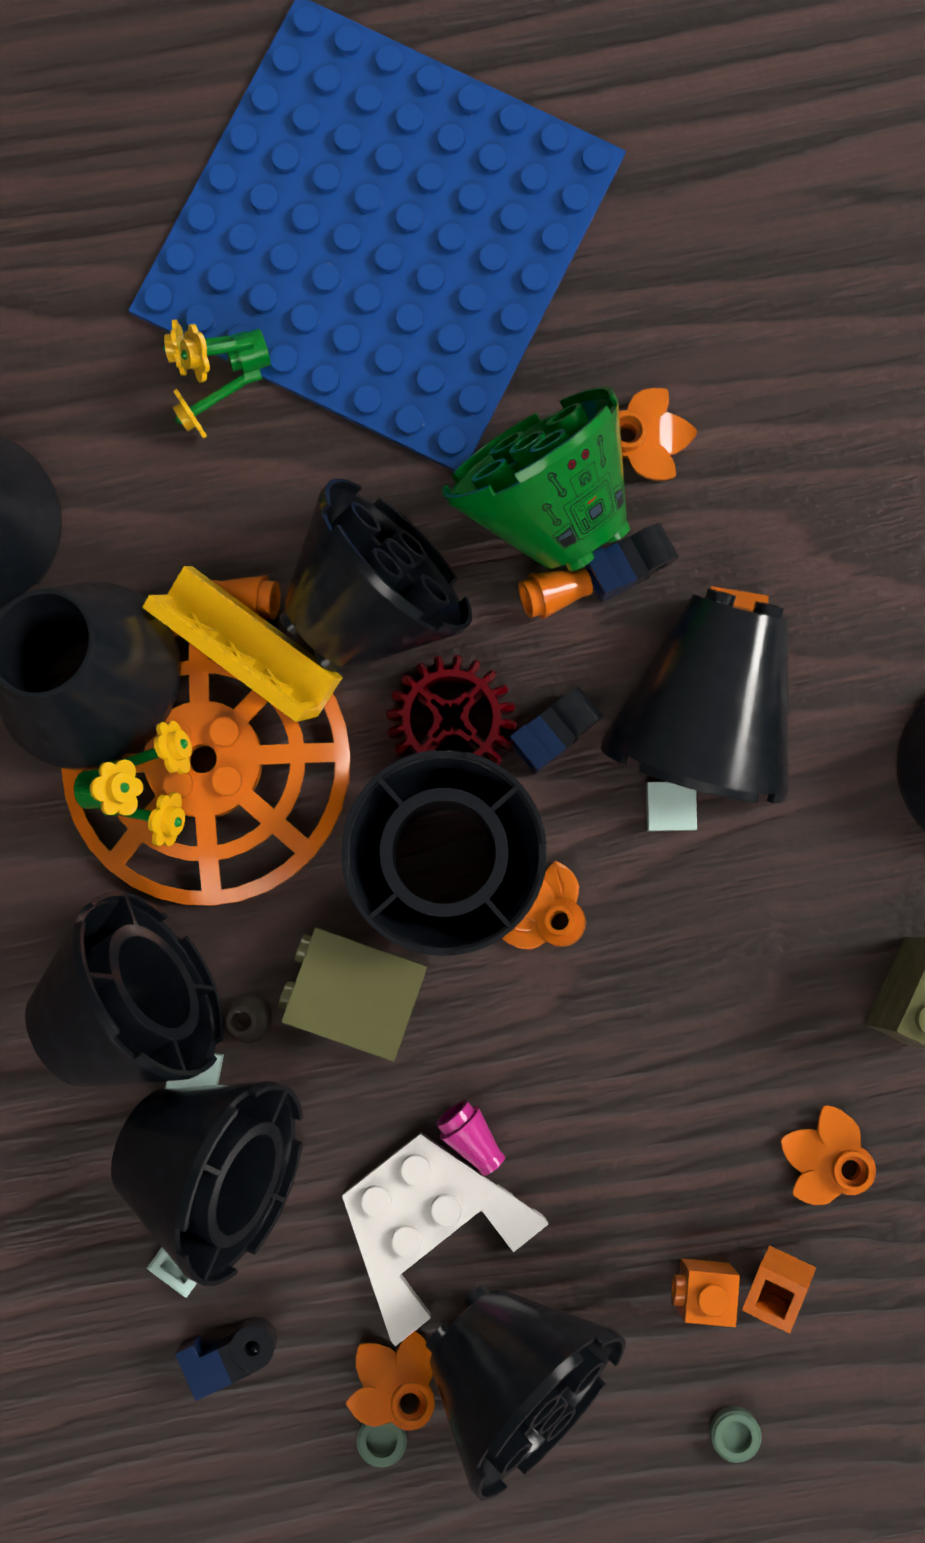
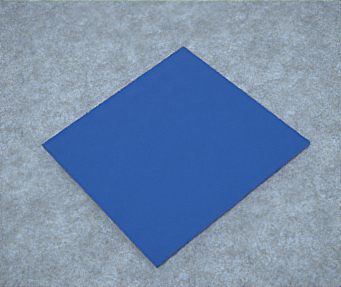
M294 0L128 311L131 315L168 333H171L172 320L177 319L182 327L183 337L185 331H188L190 324H195L198 332H202L204 338L229 336L260 328L271 361V366L260 369L262 379L454 472L465 460L474 454L626 155V150L313 1ZM226 353L215 355L228 362Z

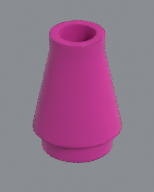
M467 1100L459 1101L444 1112L436 1122V1126L441 1131L440 1139L476 1167L482 1176L492 1173L504 1162L505 1156L498 1148L478 1106H471Z

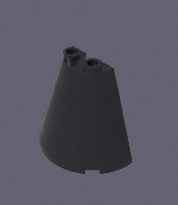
M707 588L705 596L693 594L603 737L600 749L608 757L621 764H627L628 757L638 760L639 772L682 787L725 798L755 803L758 801L759 794L762 793L768 794L767 802L772 804L784 802L788 793V618L782 617L784 611L782 607L760 601H755L753 610L734 605L735 595Z

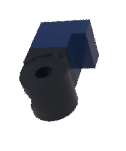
M657 523L605 549L601 547L593 551L594 559L584 568L588 571L593 589L602 603L649 579L651 575L674 563L679 558V555L662 524Z
M578 686L530 723L513 733L509 740L512 742L511 746L536 775L577 742L578 738L597 723L603 715Z
M251 1317L240 1323L235 1333L204 1347L200 1335L182 1342L175 1356L195 1401L265 1367L274 1354L277 1334L271 1322L265 1318Z

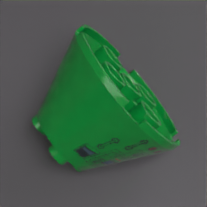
M607 386L594 387L567 396L559 401L563 409L543 419H540L538 413L535 412L493 438L465 460L451 474L456 482L451 490L448 485L442 488V495L447 503L548 569L566 565L568 570L572 572L589 564L595 557L592 551L604 543H612L621 539L631 528L626 520L618 399L613 389Z

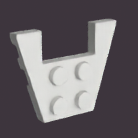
M422 1132L352 1185L342 1195L390 1340L394 1346H397L431 1318L430 1311L403 1277L402 1273L463 1224L482 1211L513 1252L548 1225L547 1219L540 1212L530 1208L514 1197L512 1193L482 1176L471 1165Z

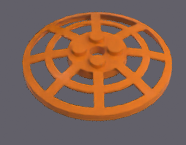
M170 629V630L174 633L175 636H178V634H177L176 632H174L172 629ZM190 643L189 661L181 662V676L189 675L190 702L172 709L165 723L175 721L179 724L181 730L187 734L192 746L191 756L200 747L208 746L213 748L217 756L216 764L209 772L197 773L191 766L190 756V770L186 774L170 773L165 767L164 760L161 758L137 765L135 768L136 773H145L147 781L156 795L145 810L153 811L156 809V803L160 795H168L171 792L181 795V808L184 810L185 815L195 818L197 846H188L175 842L171 846L153 845V832H150L148 829V821L117 815L120 821L127 827V831L113 849L109 851L99 840L87 820L83 808L77 803L74 796L75 780L78 774L86 770L61 768L65 799L74 825L90 851L110 872L131 887L158 899L183 905L218 906L242 902L273 890L294 877L317 855L332 834L344 807L350 783L351 751L347 726L334 694L331 695L324 706L331 725L334 743H304L299 723L293 721L273 706L283 722L289 744L261 745L255 730L249 722L268 701L253 690L234 709L224 704L210 701L209 674L237 678ZM157 733L148 743L146 742L144 751L154 748V739L158 736ZM125 754L122 757L126 758L134 754ZM335 762L334 780L328 804L317 827L307 838L286 820L300 794L305 775V763ZM290 764L285 790L276 807L272 808L254 792L261 777L263 765ZM241 806L261 823L257 828L241 838L225 844H217L216 817L228 814ZM272 834L295 853L283 865L259 879L238 887L222 889L219 860L245 853L264 842ZM142 843L170 857L187 861H199L202 891L183 890L159 884L137 874L126 866V863Z

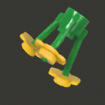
M175 319L172 320L171 333L164 335L165 345L163 346V351L166 353L169 363L176 362L181 376H186L187 369H192L195 371L197 380L200 383L207 380V372L210 370L208 356L224 353L227 355L232 372L241 370L243 373L191 407L187 405L178 389L173 391L180 403L172 407L177 414L175 418L176 423L183 424L187 432L196 427L204 439L207 435L195 416L246 384L262 380L260 369L271 366L263 334L260 328L229 336L204 338L202 332H198L197 326L190 324L188 331H185L183 337L182 327L178 320Z
M175 721L157 724L156 731L158 736L154 739V748L117 761L104 762L99 766V770H86L78 774L74 783V796L77 803L85 809H101L105 816L120 815L148 821V829L150 832H153V845H173L185 823V813L181 808V795L176 792L160 795L156 803V809L153 811L137 808L138 800L136 796L142 793L143 783L140 779L135 778V766L161 758L164 760L165 767L170 773L186 774L189 772V757L192 753L191 742L187 734L181 730L179 724Z

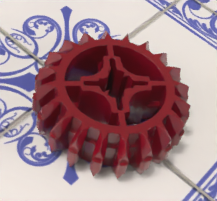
M454 655L452 660L453 669H444L442 657H434L436 672L429 674L423 663L417 664L416 671L421 680L416 682L412 677L405 674L401 678V683L409 690V693L405 694L400 691H392L391 699L395 703L402 705V709L392 708L386 711L387 719L401 722V725L393 726L387 730L388 737L390 739L404 737L405 740L397 744L393 749L395 755L402 756L409 751L416 754L435 750L446 741L456 740L463 743L466 747H471L475 751L472 754L479 755L500 765L502 759L493 748L496 746L503 750H510L512 742L508 738L501 736L500 732H514L516 730V722L502 719L503 715H508L515 711V704L513 702L499 704L498 702L499 699L508 693L509 688L506 684L499 685L493 690L489 687L497 675L494 670L488 671L482 679L477 677L480 669V661L478 660L471 662L468 672L461 670L462 657L460 655ZM443 684H460L470 688L454 700H444L429 691ZM481 698H483L489 708L492 721L491 731L486 741L477 734V730L471 725L468 718ZM418 701L426 708V711L434 720L433 726L421 744L418 743L411 730V717ZM462 709L460 725L463 727V731L461 729L453 731L451 727V731L443 729L440 733L443 718L439 710L442 713L449 710L451 715L452 710L459 712Z

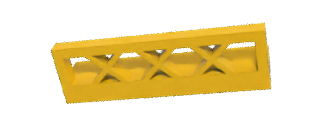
M184 566L168 594L149 595L142 607L295 722L318 717L343 678L337 672H330L325 669L314 655L193 566Z

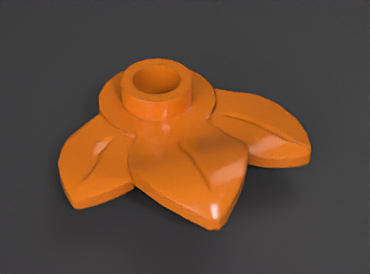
M665 388L644 389L633 396L627 410L619 411L620 430L628 429L634 434V440L631 442L621 440L622 458L628 459L633 470L638 475L654 481H667L675 478L676 468L671 456L684 450L697 435V429L688 421L666 412L669 405V392Z
M554 861L545 872L542 887L530 911L511 932L501 939L512 946L524 950H533L546 942L557 947H566L577 942L585 931L586 918L583 910L577 904L580 886L574 873L562 863ZM560 913L567 914L569 919L568 925L562 930L554 929L552 925L553 918Z
M822 1106L817 1130L810 1128L794 1130L784 1135L780 1140L786 1159L794 1168L801 1172L793 1186L792 1195L805 1203L826 1205L841 1193L846 1195L861 1194L869 1189L874 1182L876 1175L875 1162L872 1156L865 1149L861 1148L859 1126L850 1116L836 1107ZM848 1160H854L857 1165L856 1173L852 1177H844L841 1171L842 1165Z
M414 1331L400 1343L396 1352L389 1347L377 1343H362L357 1347L355 1368L363 1387L350 1395L346 1400V1405L353 1416L361 1423L376 1427L392 1422V1424L400 1429L411 1431L423 1427L430 1420L435 1407L434 1394L429 1387L433 1377L430 1366L432 1353L426 1348L427 1342L418 1332ZM413 1393L416 1396L417 1405L413 1411L405 1413L400 1406L401 1399L405 1394Z

